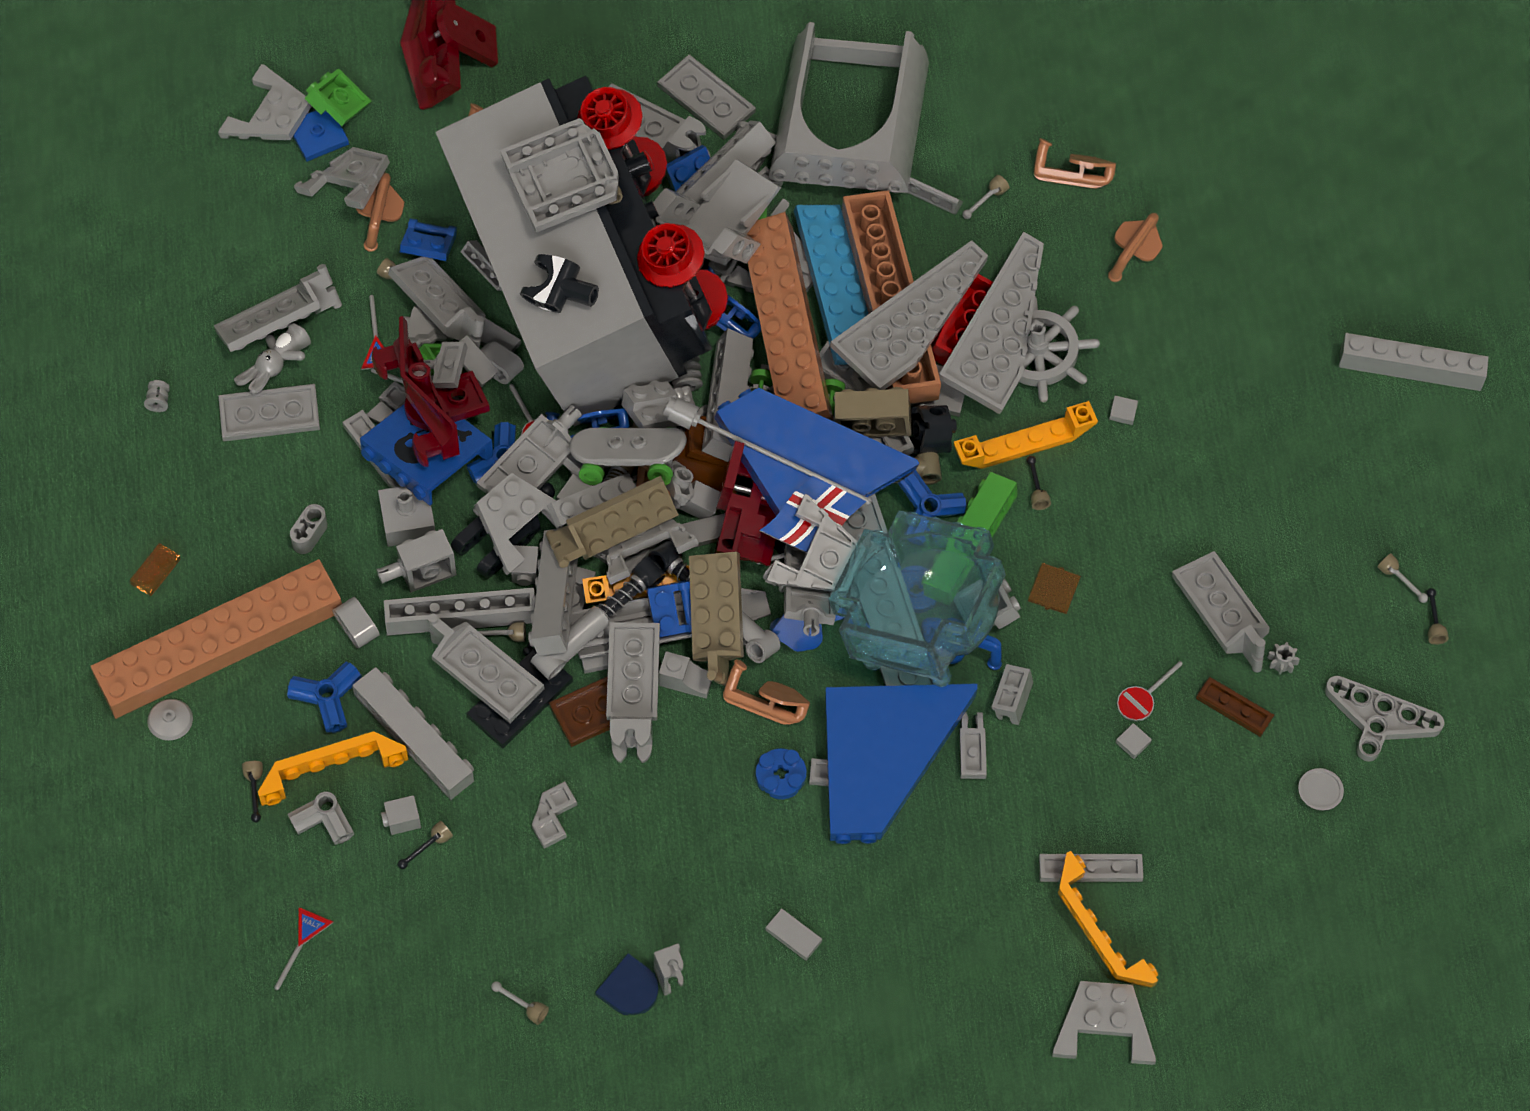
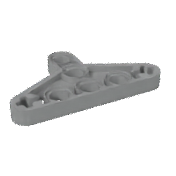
M1333 676L1325 686L1326 696L1362 731L1357 746V755L1364 761H1374L1378 757L1384 740L1436 737L1444 727V719L1439 713L1347 678ZM1335 685L1340 686L1338 693L1334 692ZM1348 689H1352L1349 699H1345ZM1357 692L1364 693L1367 696V701L1363 703L1356 701L1354 694ZM1381 701L1388 702L1391 710L1387 712L1380 710L1378 703ZM1410 710L1414 713L1415 719L1411 721L1405 720L1402 717V711ZM1420 715H1421V716H1423V718H1422V722H1421L1420 727H1419V726H1416V724H1417V722H1418V720H1419V718H1420ZM1431 720L1435 721L1434 728L1429 727ZM1373 722L1380 723L1383 726V731L1380 733L1373 732L1370 724ZM1372 744L1376 752L1367 754L1363 751L1362 745Z

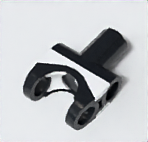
M539 254L536 256L534 263L539 268L546 270L548 277L543 284L535 287L530 286V288L523 287L520 292L521 297L529 303L544 310L561 313L566 300L592 307L597 301L599 287L595 284L576 279L581 268L573 261L558 256Z

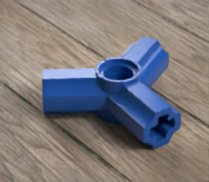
M500 422V424L495 425L493 456L487 461L480 458L467 465L470 477L476 485L481 477L514 444L516 425H512L509 422Z
M916 470L898 482L901 489L914 505V513L904 536L915 543L925 544L936 517L965 514L966 499L963 493L935 495L930 491ZM925 501H927V502H929V503L931 504V506H932V511H931V512H929V511H927V510L925 509V507H924V502H925Z
M346 661L329 678L321 681L293 676L289 682L287 697L288 699L317 704L326 733H337L347 727L340 698L362 676L355 666ZM326 692L333 693L330 697H322V694Z

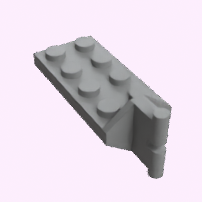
M420 257L389 268L388 275L446 336L460 341L467 335L478 348L480 347V337L483 333L486 314L432 258Z
M319 265L317 267L318 271L300 279L298 285L214 325L216 333L229 351L241 350L247 344L263 339L277 329L286 328L291 322L308 317L312 312L318 314L332 306L334 309L340 308L342 303L336 288L330 286L333 284L326 265Z
M1213 551L1172 571V578L1226 654L1243 653L1251 664L1252 670L1256 673L1262 670L1266 643L1263 638L1269 633L1270 627L1216 552Z
M432 613L428 616L431 641L438 645L432 654V660L509 723L544 690V684L469 623L464 622L451 629L438 618L437 614Z

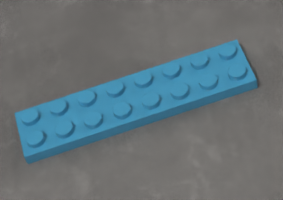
M796 205L794 214L830 345L833 339L867 316L868 311L840 205ZM830 347L831 353H832V356H833V360H834V364H835V365H848V364Z

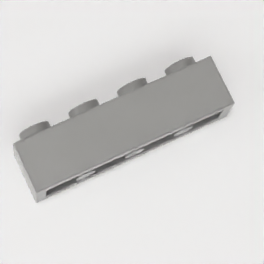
M477 240L467 241L461 253L497 291H502L483 246Z

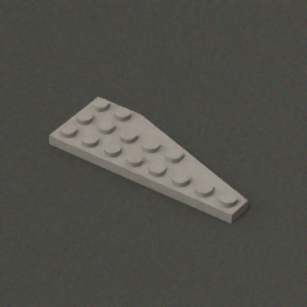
M1025 232L1022 233L939 373L941 381L998 414L1002 412L1024 373L1027 339L1030 334L1035 303L1034 297L1038 284L1037 278L1044 243Z
M971 240L830 342V347L873 388L885 390L916 367L987 262L988 255Z

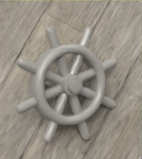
M1035 296L1030 326L1031 334L1027 339L1024 373L1019 383L1037 386L1039 400L1046 402L1048 400L1047 385L1054 384L1067 375L1080 384L1087 382V377L1074 368L1078 359L1079 349L1097 348L1100 342L1098 339L1078 340L1075 329L1069 323L1079 312L1077 306L1070 307L1063 316H1060L1050 311L1038 310L1037 298ZM1044 326H1049L1051 328L1046 332V327ZM1059 333L1066 339V341L1051 342ZM1068 350L1064 360L1052 353ZM1044 360H1047L1056 367L1045 371ZM1032 361L1035 362L1036 371L1025 369Z

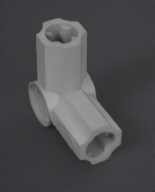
M330 792L318 794L315 800L287 814L298 835L323 822L335 845L342 844L355 835L336 797ZM324 803H333L330 810H321V806Z

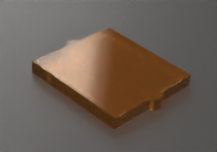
M1042 563L1028 601L1044 606L1046 610L1052 609L1067 614L1081 576L1064 571L1062 567L1056 568Z

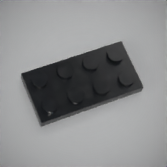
M535 648L519 665L544 684V690L511 723L506 721L482 700L466 713L468 719L502 748L506 747L549 705V702L553 701L573 682V677L564 669L548 680L531 663V659L537 653Z

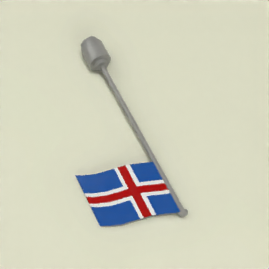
M679 397L677 399L670 398L663 415L668 417V420L686 429H690L691 425L696 427L699 423L737 442L745 443L746 446L811 476L808 481L792 494L777 516L759 530L760 532L807 553L818 527L794 516L805 494L809 495L820 509L823 508L838 526H843L846 520L861 506L871 504L872 498L870 496L867 498L700 419L702 415L698 412L700 407Z

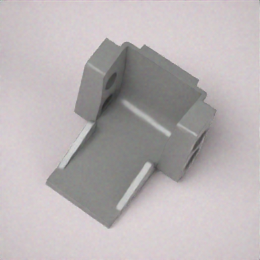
M735 159L731 166L702 192L701 198L705 200L702 205L688 196L665 188L653 202L659 214V217H656V221L660 224L685 225L694 230L703 241L704 258L725 266L730 258L747 264L761 245L748 236L747 233L781 187Z

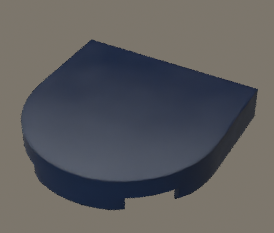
M628 953L595 994L623 1015L643 1014L650 1010L657 1000L658 982L650 969Z

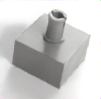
M395 487L378 490L388 547L400 545L408 539H417L424 536L425 533L435 530L431 505H428L423 500H418L406 487Z

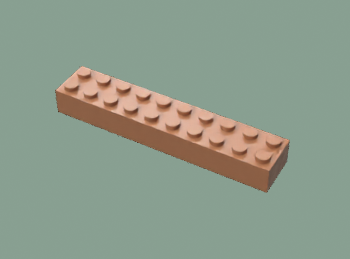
M889 190L844 196L842 202V214L868 314L914 282ZM931 344L916 367L887 387V390L893 387L908 389L910 404L939 400L941 381Z
M785 212L759 219L747 233L748 236L761 244L748 261L774 393L778 397L834 421L793 227Z
M320 559L90 667L115 719L333 617L332 610L341 605L342 601Z

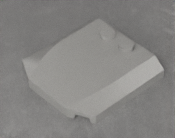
M580 118L500 149L506 169L536 233L617 201L618 170L601 134L594 128L591 129L586 126Z

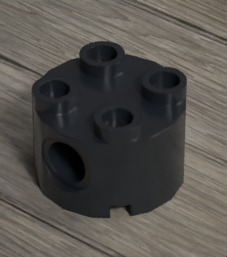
M947 405L916 406L911 409L912 437L909 438L914 446V453L951 452L952 433L956 432L957 423L955 419H951Z

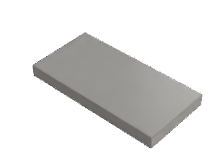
M690 54L657 82V86L723 140L736 130L740 121H746L756 112L755 106Z
M315 384L267 389L257 394L242 392L218 395L223 442L320 430Z

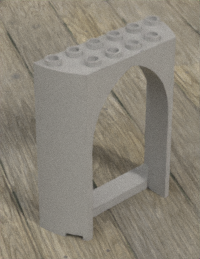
M813 22L806 24V28L797 35L793 47L769 180L908 193L929 66L924 46L919 45L911 31H906L904 46L815 38V24ZM811 59L900 68L891 114L876 134L860 144L838 150L823 143L810 131L801 111Z

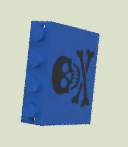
M404 404L360 438L361 454L367 461L375 463L384 474L392 476L401 487H406L418 500H423L428 505L433 504L432 490L476 455L481 456L487 461L493 456L492 439L465 419L459 420L455 424L457 425L460 455L444 460L441 454L428 458L429 467H424L415 457L412 448V438L415 433L421 436L429 433V430L418 428L407 419Z

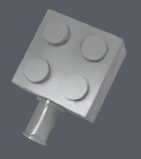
M443 529L438 531L432 530L417 539L403 541L400 545L396 546L397 562L376 569L382 584L403 576L410 593L457 575L454 553Z

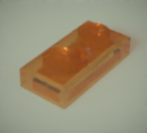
M159 543L130 579L131 585L152 596L180 561V555Z

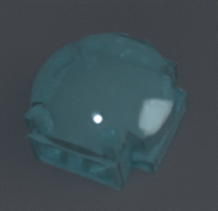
M900 510L887 534L880 530L864 529L828 600L834 615L845 617L839 632L849 657L863 661L865 667L870 670H877L883 666L931 678L933 684L939 687L947 686L951 680L948 665L956 656L968 655L976 649L989 634L997 617L999 609L998 590L1006 574L1002 561L990 556L994 548L990 531L982 527L975 528L960 522L953 523L937 517H926L915 512Z

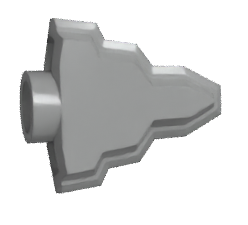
M416 305L413 307L410 317L404 316L407 320L409 339L411 343L416 342L418 348L423 344H433L436 341L447 342L454 340L446 336Z
M673 461V477L671 482L666 485V488L670 492L675 508L679 509L681 506H685L694 496L691 483L693 474L678 461Z

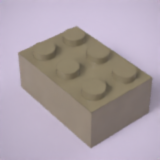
M893 387L889 390L869 388L865 391L844 389L841 392H835V421L869 438L912 436L909 391L901 387Z

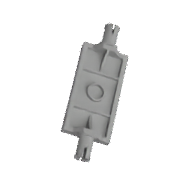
M570 405L558 420L554 419L553 421L548 420L541 414L477 482V487L487 494L510 473H513L535 488L540 489L560 468L566 457L571 455L569 446L572 438L568 434V429L582 416L581 412L578 409L574 411L575 407ZM474 507V508H473L474 513H475L477 516H479V515H478V512H477V510H476V508Z
M786 544L784 564L799 571L806 553ZM784 585V618L804 621V634L809 636V628H811V636H816L820 632L819 623L834 625L836 618L835 592Z

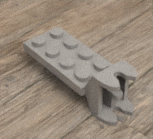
M612 83L609 85V87H614L615 89H622ZM630 93L640 103L643 114L641 127L635 136L648 137L657 142L664 150L668 163L701 146L700 135H706V128L702 122L691 116H688L685 120Z
M610 622L606 718L610 720L613 756L620 763L626 758L628 748L635 747L637 749V757L641 763H645L652 753V721H657L660 623Z

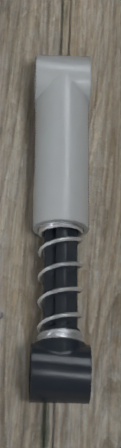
M665 541L650 551L648 556L664 572L675 575L677 582L690 580V572L686 567L687 563L684 564L682 553L678 554L673 541ZM742 611L743 646L746 648V653L752 661L762 663L780 649V640L774 632L763 630Z
M650 556L645 557L632 570L629 582H624L623 587L616 589L612 597L608 596L604 604H599L598 607L593 606L570 626L567 652L538 656L536 653L531 659V663L548 680L552 679L572 657L609 626L611 616L616 615L620 608H625L624 605L628 601H633L632 598L637 593H641L646 588L658 586L666 577V573Z

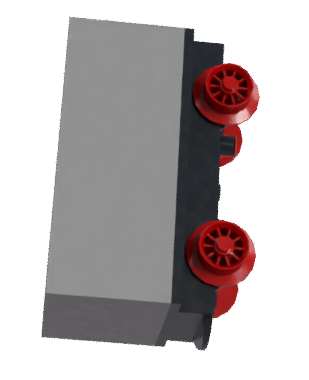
M586 75L558 89L554 88L551 80L548 78L436 131V135L536 371L564 412L570 405H573L575 407L574 411L578 409L582 415L601 410H611L621 405L624 389H627L632 384L644 386L654 380L670 382L687 374L683 363L713 349L704 330L710 329L717 324L726 310L728 301L726 286L719 276L708 270H700L705 251L703 241L698 234L685 225L672 223L657 225L654 218L659 217L653 201L647 203L644 196H648L656 191L661 184L667 168V159L664 150L657 142L648 137L635 136L641 127L643 119L640 103L634 95L623 89H615L614 87L594 89ZM580 118L586 126L591 129L594 128L601 134L618 170V186L622 191L623 198L618 203L604 205L536 233L506 169L500 149ZM539 254L558 256L573 261L581 268L576 279L595 284L599 287L597 301L592 307L566 300L561 313L544 310L529 303L521 297L520 292L523 287L539 286L546 281L548 277L547 271L539 268L534 263L536 256ZM576 421L573 426H577L581 422Z

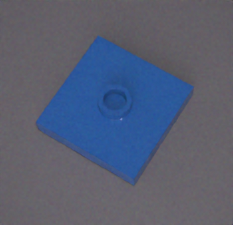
M317 111L307 114L293 135L306 162L349 145V140L341 125L327 111L322 115Z

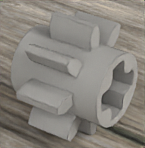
M1288 642L1281 646L1275 644L1273 651H1270L1267 657L1269 660H1273L1270 664V669L1274 668L1279 671L1280 675L1285 671L1292 673L1293 665H1298L1300 658L1294 657L1298 649H1293L1288 645Z

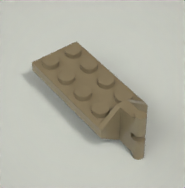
M661 476L566 520L567 526L556 531H547L546 537L559 566L565 568L574 559L583 556L584 560L678 516V512Z
M727 552L689 556L693 660L708 661L707 678L726 686L729 677V661L744 657L740 553Z

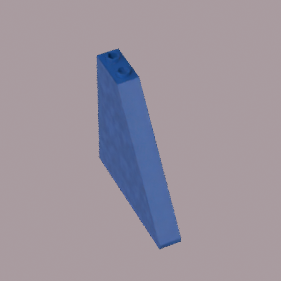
M761 388L753 391L747 389L734 402L726 401L718 406V411L714 417L721 429L867 498L912 473L920 464L917 459ZM726 436L731 446L733 447L735 440ZM744 445L741 462L775 516H777L792 494L808 481L811 476Z
M977 684L825 688L830 841H835L838 844H847L851 840H861L862 843H874L876 840L882 839L975 699L978 689Z

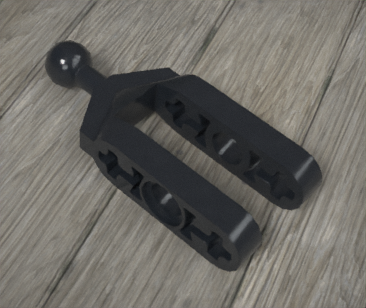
M548 482L539 489L551 498L555 495V488ZM538 514L509 539L513 546L528 545L535 534L541 530ZM479 516L462 530L451 543V548L460 556L469 552L487 535ZM494 549L477 566V571L486 579L491 578L503 567L499 555H496Z

